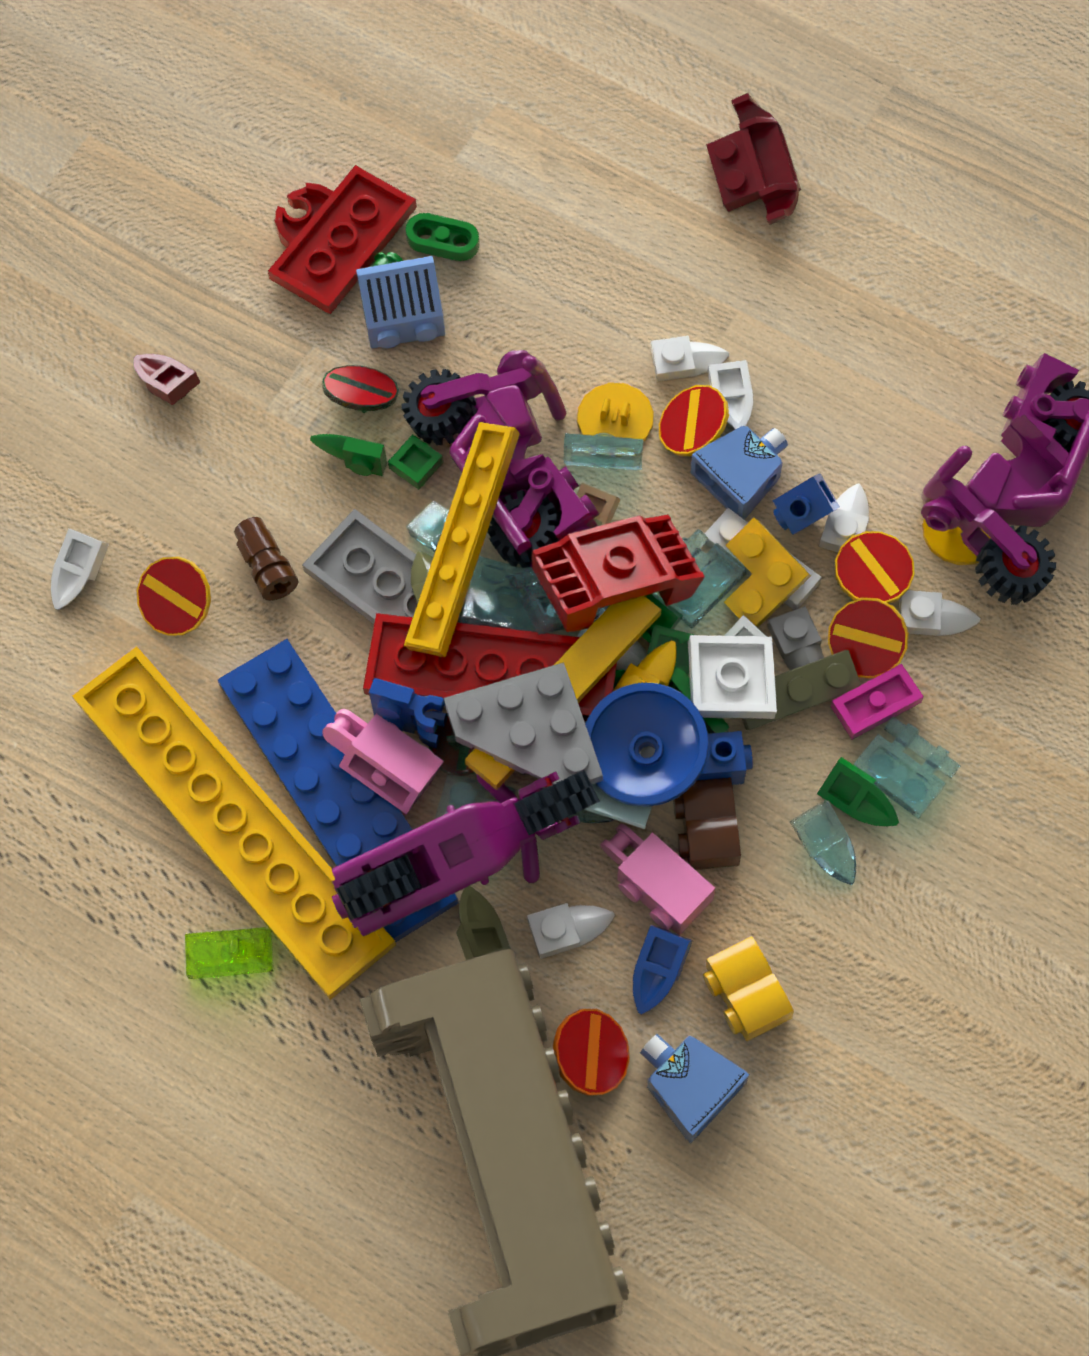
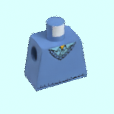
M741 426L693 453L690 473L726 509L729 508L745 520L778 482L783 464L778 454L788 446L784 435L775 428H772L763 437L759 438L749 427Z
M656 1034L640 1052L657 1068L648 1079V1090L689 1143H692L747 1084L749 1074L745 1070L692 1036H688L675 1050L661 1036Z

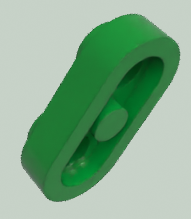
M419 213L411 217L406 224L407 242L417 252L455 261H466L473 258L479 250L478 230L469 222L430 213ZM423 235L431 236L428 239L420 238ZM459 243L466 244L465 246H456Z

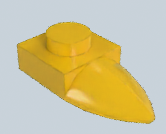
M671 640L655 648L643 658L638 666L630 663L613 691L636 683H657L668 686L676 663V642Z

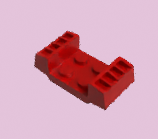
M669 514L649 518L639 515L566 535L558 542L532 551V569L566 632L588 629L593 624L598 608L651 593L659 592L666 606L681 602L692 597L705 578L703 572L700 571L696 564L695 558L690 554L688 546L683 542L679 531L676 530Z

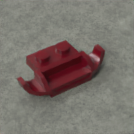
M746 93L731 100L740 121L738 124L740 130L708 143L706 146L723 205L727 211L730 212L758 199H762L767 211V222L772 225L792 215L798 202L801 187L782 127L771 113L762 109L749 93Z

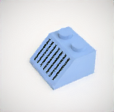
M433 256L356 269L371 349L379 347L393 348L401 343L417 340L426 342L439 336H445L443 311Z

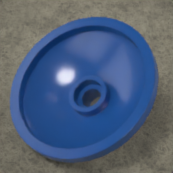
M636 683L619 688L607 695L596 705L585 724L603 774V781L595 784L609 797L624 804L649 807L665 804L678 798L696 782L707 760L708 733L702 715L693 702L685 695L666 685ZM644 747H653L655 749L653 756L644 758L640 755Z

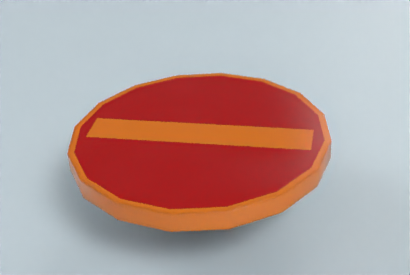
M580 1009L566 1016L556 1030L553 1050L558 1063L559 1074L572 1090L586 1096L604 1095L619 1086L626 1076L630 1061L629 1044L622 1027L611 1015L598 1009Z

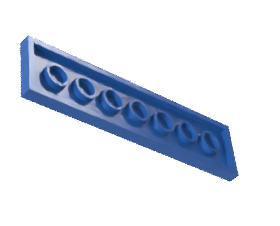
M288 639L217 679L223 692L335 867L413 830L397 807L339 767L345 754L329 744L322 734L327 724L335 722L334 716L336 712ZM454 893L383 928L396 943L459 904L458 898Z

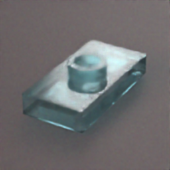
M565 433L564 464L627 470L642 469L643 439L620 438L608 433L596 435Z

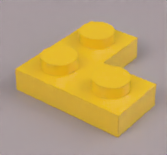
M754 517L725 545L752 575L724 603L739 619L744 615L757 628L811 577L808 571Z

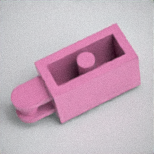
M339 710L334 716L335 722L327 724L322 731L325 740L345 754L339 767L407 815L431 784L444 761L434 755L430 749L420 745L403 733L395 724L386 721L377 713L369 723H366L349 710Z
M620 823L616 827L617 833L610 841L605 839L600 844L603 851L619 865L617 880L620 882L618 885L619 889L632 902L637 903L640 900L651 910L649 913L650 917L658 926L665 930L671 928L678 935H681L713 901L715 887L653 832L643 841L630 828ZM628 845L635 849L629 857L622 852Z

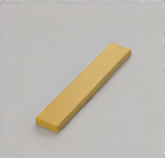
M483 422L478 424L404 646L409 650L446 657L520 435L515 427Z
M645 596L610 605L554 664L564 662L578 703L661 615V609ZM476 748L465 758V764L496 790L515 771L495 761L494 757Z

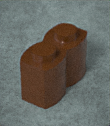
M731 777L696 780L684 794L673 800L675 819H683L685 833L678 834L679 856L682 859L687 858L688 864L695 870L739 866L741 850Z

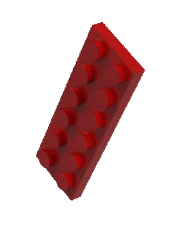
M376 613L363 691L364 694L369 695L374 678L412 688L417 695L424 697L433 695L446 698L553 666L580 637L457 623L446 657L412 651L404 646L413 617ZM617 662L578 703L584 721H587L596 705L613 692Z

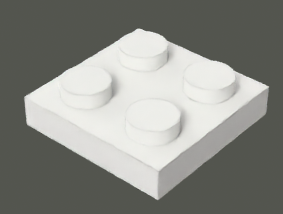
M690 635L688 641L691 701L703 718H775L777 705L772 637Z

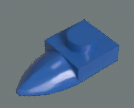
M650 925L633 974V997L638 1013L644 1014L653 1009L669 993L675 981H678L693 940L658 926Z

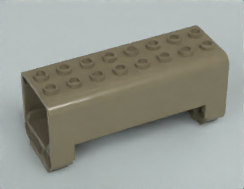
M513 950L493 952L397 981L374 990L371 996L360 999L369 1034L378 1057L387 1054L402 1055L409 1053L411 1057L431 1050L433 1052L501 1288L478 1295V1301L448 1310L460 1356H499L611 1320L622 1314L623 1301L628 1300L627 1294H629L621 1266L612 1268L609 1256L614 1255L613 1249L615 1246L607 1221L598 1223L595 1212L600 1211L599 1204L601 1202L594 1178L592 1176L585 1179L582 1168L587 1167L585 1161L587 1157L579 1133L571 1135L569 1126L573 1125V1112L565 1089L557 1091L555 1085L560 1082L558 1074L560 1071L552 1047L544 1049L542 1043L547 1041L545 1033L546 1025L540 1006L531 1007L530 1001L534 1000L528 967L526 963L518 965Z

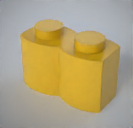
M752 936L706 959L707 972L703 974V978L711 994L714 997L721 995L728 1009L723 1011V1014L735 1035L741 1032L745 1040L749 1041L793 1018L794 1010Z

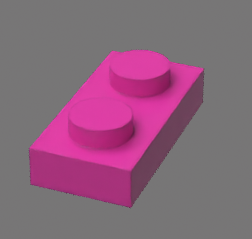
M900 664L832 700L830 707L851 740L922 703L924 696L904 666Z

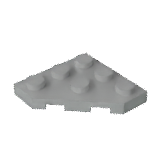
M564 662L444 698V704L456 742L471 749L474 747L494 757L495 761L524 775L527 773L537 779L556 771L560 779L552 784L583 770L586 771L591 784L603 781V774Z

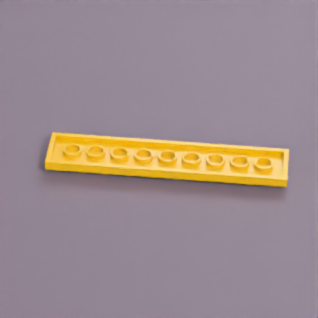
M137 646L72 695L77 705L330 1000L396 946L395 940L384 928L363 937L358 927L354 928L348 917L345 919L340 917L332 900V896L337 894L332 883L335 880L332 868Z

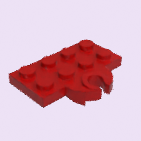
M356 165L334 191L321 184L305 182L306 187L289 193L287 195L288 204L293 209L307 211L303 217L292 218L287 214L285 208L281 206L277 207L275 214L276 231L286 249L268 270L269 279L328 314L335 310L358 281L356 269L369 267L375 260V255L385 248L417 208L415 198Z

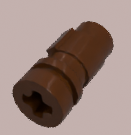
M251 517L240 522L234 530L238 540L236 544L245 562L253 569L251 575L263 599L274 601L292 593L298 586V578L285 556H281L280 549L260 517Z

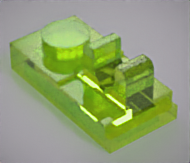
M266 927L185 934L186 976L188 979L274 972L272 931L266 929Z

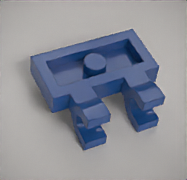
M374 678L369 690L374 716L377 713L386 721L395 724L402 732L415 734V731H417L419 739L423 744L437 749L439 737L434 734L437 725L445 727L447 721L446 713L442 712L445 705L444 698L433 695L424 697L415 694L412 688Z

